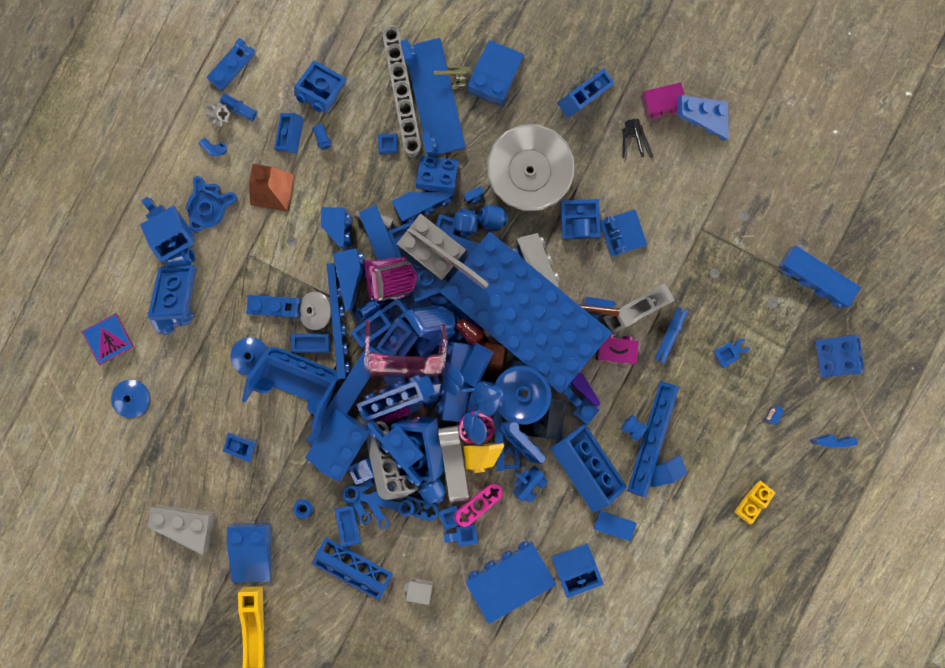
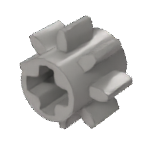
M213 102V105H207L208 109L205 115L209 119L208 123H214L215 126H222V123H228L227 119L230 113L226 108L227 105H221L220 102Z

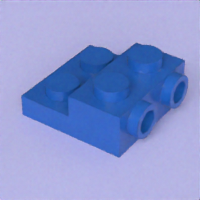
M314 60L295 84L294 96L300 103L304 104L307 102L312 105L316 112L321 113L323 111L328 113L336 102L337 95L345 86L347 78Z

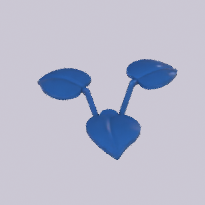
M445 362L442 378L447 391L452 395H458L460 391L474 392L479 409L474 415L471 413L465 414L463 426L469 439L474 444L481 446L486 440L487 429L484 422L477 418L478 414L482 413L487 417L493 415L501 402L502 390L498 385L490 387L483 382L478 383L475 388H464V378L460 371L452 364Z

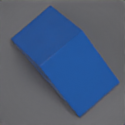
M681 455L656 464L651 487L674 483L687 474Z

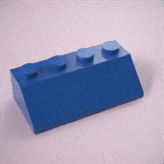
M585 423L562 437V439H559L550 447L592 512L609 506L627 488Z

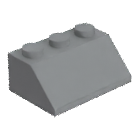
M538 233L518 238L515 245L520 256L554 285L559 287L560 279L557 272L553 273L551 268L553 262L551 256L545 253L544 248L546 244L543 237H539Z

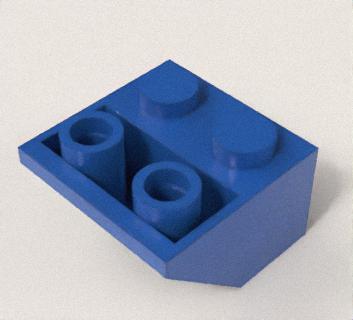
M174 205L140 224L149 247L160 262L191 246L196 239L195 234Z
M321 207V227L344 251L349 250V247H352V235L349 233V228L353 227V216L343 207Z
M587 543L551 556L567 598L604 585Z

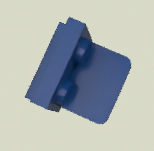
M440 305L410 309L404 314L409 321L408 325L420 336L415 342L414 347L422 357L426 358L438 344L443 346L456 333L454 331L456 325L454 313Z

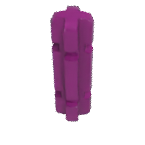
M405 406L377 417L375 422L392 423L408 415L411 412L410 408Z

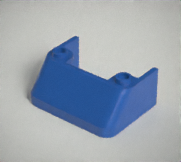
M270 347L246 378L242 401L246 403L253 391L267 394L276 387L308 400L307 410L315 415L311 429L315 430L327 409L338 381V375L331 368L281 348Z

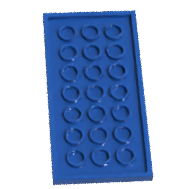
M491 232L485 236L464 263L465 266L483 278L489 284L488 287L482 289L458 270L441 291L446 298L527 366L539 371L547 379L548 383L560 393L564 391L612 334L607 327Z

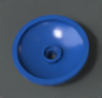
M515 366L507 369L498 377L495 385L501 388L503 396L497 410L505 419L524 425L534 423L546 414L551 404L552 393L547 379L539 371L529 366ZM527 390L528 396H524L522 391Z

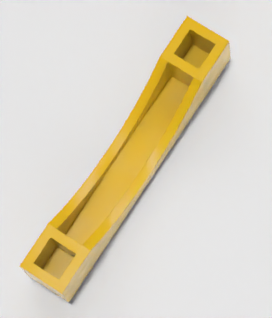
M263 586L243 587L238 592V612L243 637V668H265Z

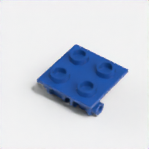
M636 209L616 216L612 215L600 221L611 257L647 245Z

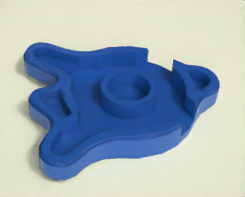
M196 176L193 179L194 190L188 199L186 210L190 220V229L194 232H201L205 228H210L220 223L226 209L236 203L238 198L233 192L220 195L219 185H208L203 178Z

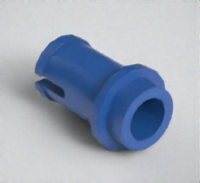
M324 124L315 125L312 130L318 142L317 147H320L321 150L330 148L332 141L327 136Z

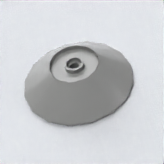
M539 124L519 125L504 132L493 144L487 159L488 179L495 194L507 205L522 211L543 210L556 204L569 191L574 177V157L567 142L554 130ZM532 168L533 173H528L526 169Z

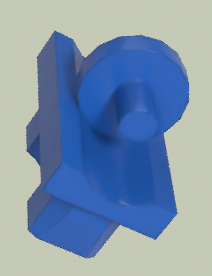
M534 465L530 471L526 469L522 474L519 472L515 473L518 479L514 483L516 488L512 492L521 501L525 500L531 503L536 498V494L532 491L535 485L542 489L548 481L544 477V473Z

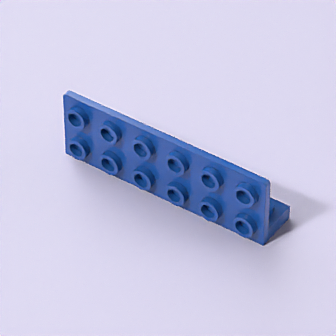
M435 38L413 45L410 44L408 39L400 41L404 60L409 67L423 134L421 135L426 154L429 157L464 149L466 146L450 76L433 74L434 71H448L441 39Z

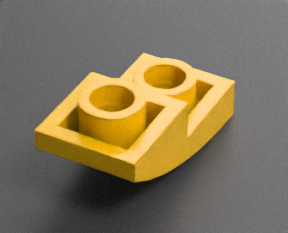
M758 481L741 501L734 513L748 524H753L762 508L767 507L776 492L762 481Z

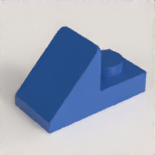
M228 433L223 452L250 462L258 440L247 439L234 433Z

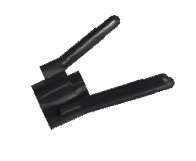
M639 119L626 121L625 128L622 129V157L626 158L627 135H629V138L636 137L641 157L645 156L640 139L641 135L649 156L653 158V153Z

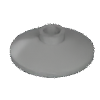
M310 292L302 298L301 304H299V312L303 325L311 330H319L324 328L330 321L331 304L323 293Z

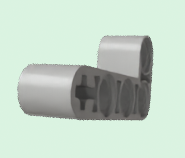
M375 422L385 435L389 432L388 426L384 422ZM369 433L366 442L379 496L384 500L406 497L415 492L419 485L417 486L416 483L412 484L406 475L399 476L398 468L393 461L394 457L390 452L386 453L380 445V440L377 437H372Z
M458 425L439 428V440L442 448L450 503L469 500Z

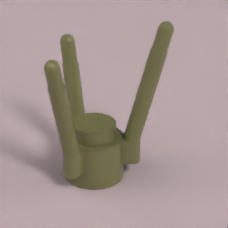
M447 65L449 71L433 72L434 75H455V80L459 81V83L452 85L453 90L459 87H466V82H469L471 79L470 66Z

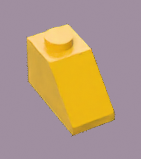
M493 443L481 444V446H464L466 469H474V473L485 472V468L493 467L504 448V444Z

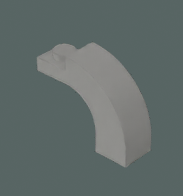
M663 284L619 308V316L607 315L604 317V320L612 334H615L648 314L673 302L674 298L666 284Z

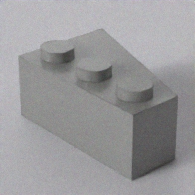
M158 504L150 508L148 527L203 555L210 549L215 512Z

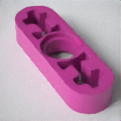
M489 484L455 512L454 520L456 524L466 527L473 523L501 499L503 494L501 487L497 484ZM490 489H496V497L490 496L487 500L482 497L483 494L487 497L491 493ZM477 499L483 502V508L479 511L475 510L473 506ZM470 510L475 513L474 516L471 513L467 515L466 522L460 521L461 513L467 514Z

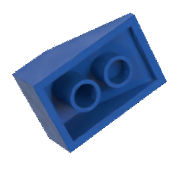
M489 40L468 83V93L503 106L524 54Z
M356 248L333 253L345 311L349 313H354L364 276V261H366L362 252L360 253Z
M233 523L228 526L227 550L232 582H271V523Z

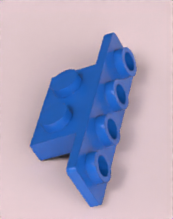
M373 420L368 423V432L372 437H377L380 440V445L386 453L390 452L394 457L393 461L396 466L405 470L407 479L412 484L416 483L417 486L421 484L423 479L411 465L424 454L398 424L385 435Z

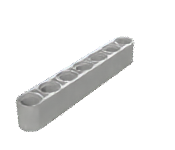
M389 25L383 30V40L403 146L408 157L416 158L421 154L422 147L406 63L400 43V32L396 26ZM391 34L396 35V38L393 40H389L387 37ZM395 52L400 54L398 58H392L391 55ZM396 71L404 72L400 77L394 76ZM400 89L407 90L405 95L397 94ZM404 107L411 109L408 114L401 113ZM406 126H413L414 130L407 133L404 131ZM411 144L418 146L415 151L408 150V146Z

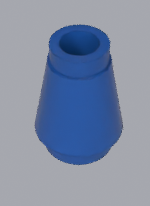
M185 248L164 261L167 267L191 265L195 262V254L191 248Z

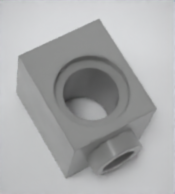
M410 577L409 583H405L403 594L407 595L406 601L429 605L433 581Z

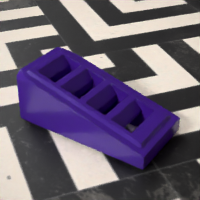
M579 372L570 384L589 402L599 406L600 401L583 373Z

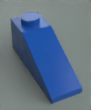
M603 68L559 100L557 104L565 116L569 118L615 83L606 69Z

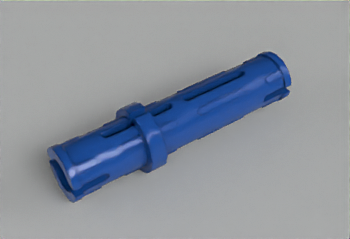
M680 307L676 308L672 321L668 323L667 326L669 327L654 357L655 360L659 361L661 354H663L660 360L663 364L666 363L669 352L679 331H682L683 327L681 326L689 312L684 309L681 316H679L682 310Z

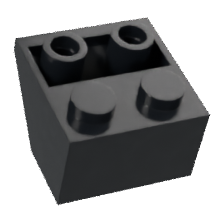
M551 399V404L546 414L534 423L519 424V431L527 436L562 439L566 401Z

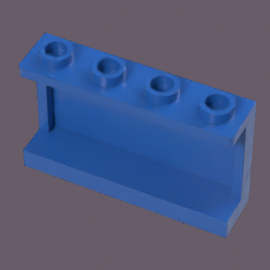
M532 541L520 543L515 551L511 552L509 550L503 553L501 559L496 562L491 560L484 565V569L480 571L474 570L467 575L468 578L465 583L488 624L557 585Z

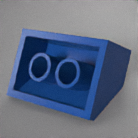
M335 408L305 458L322 473L340 482L369 435V427Z
M417 417L392 424V429L399 424L424 454L411 466L423 480L434 482L445 471L437 418ZM399 468L400 476L407 474L403 468Z

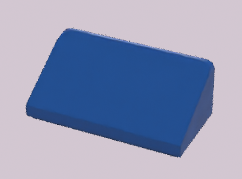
M296 113L280 114L274 150L293 154L298 153L303 125L302 116Z
M476 343L462 372L466 383L473 387L480 383L494 351Z

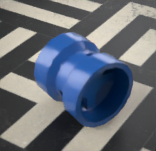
M630 415L620 429L625 433L631 434V438L638 441L648 426L644 423H639L634 415Z

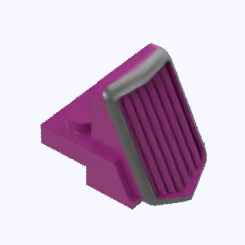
M406 257L364 261L369 299H375V301L399 299L410 296V293L413 292L418 274L412 264L406 261Z

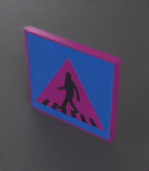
M117 313L82 331L99 365L134 348Z

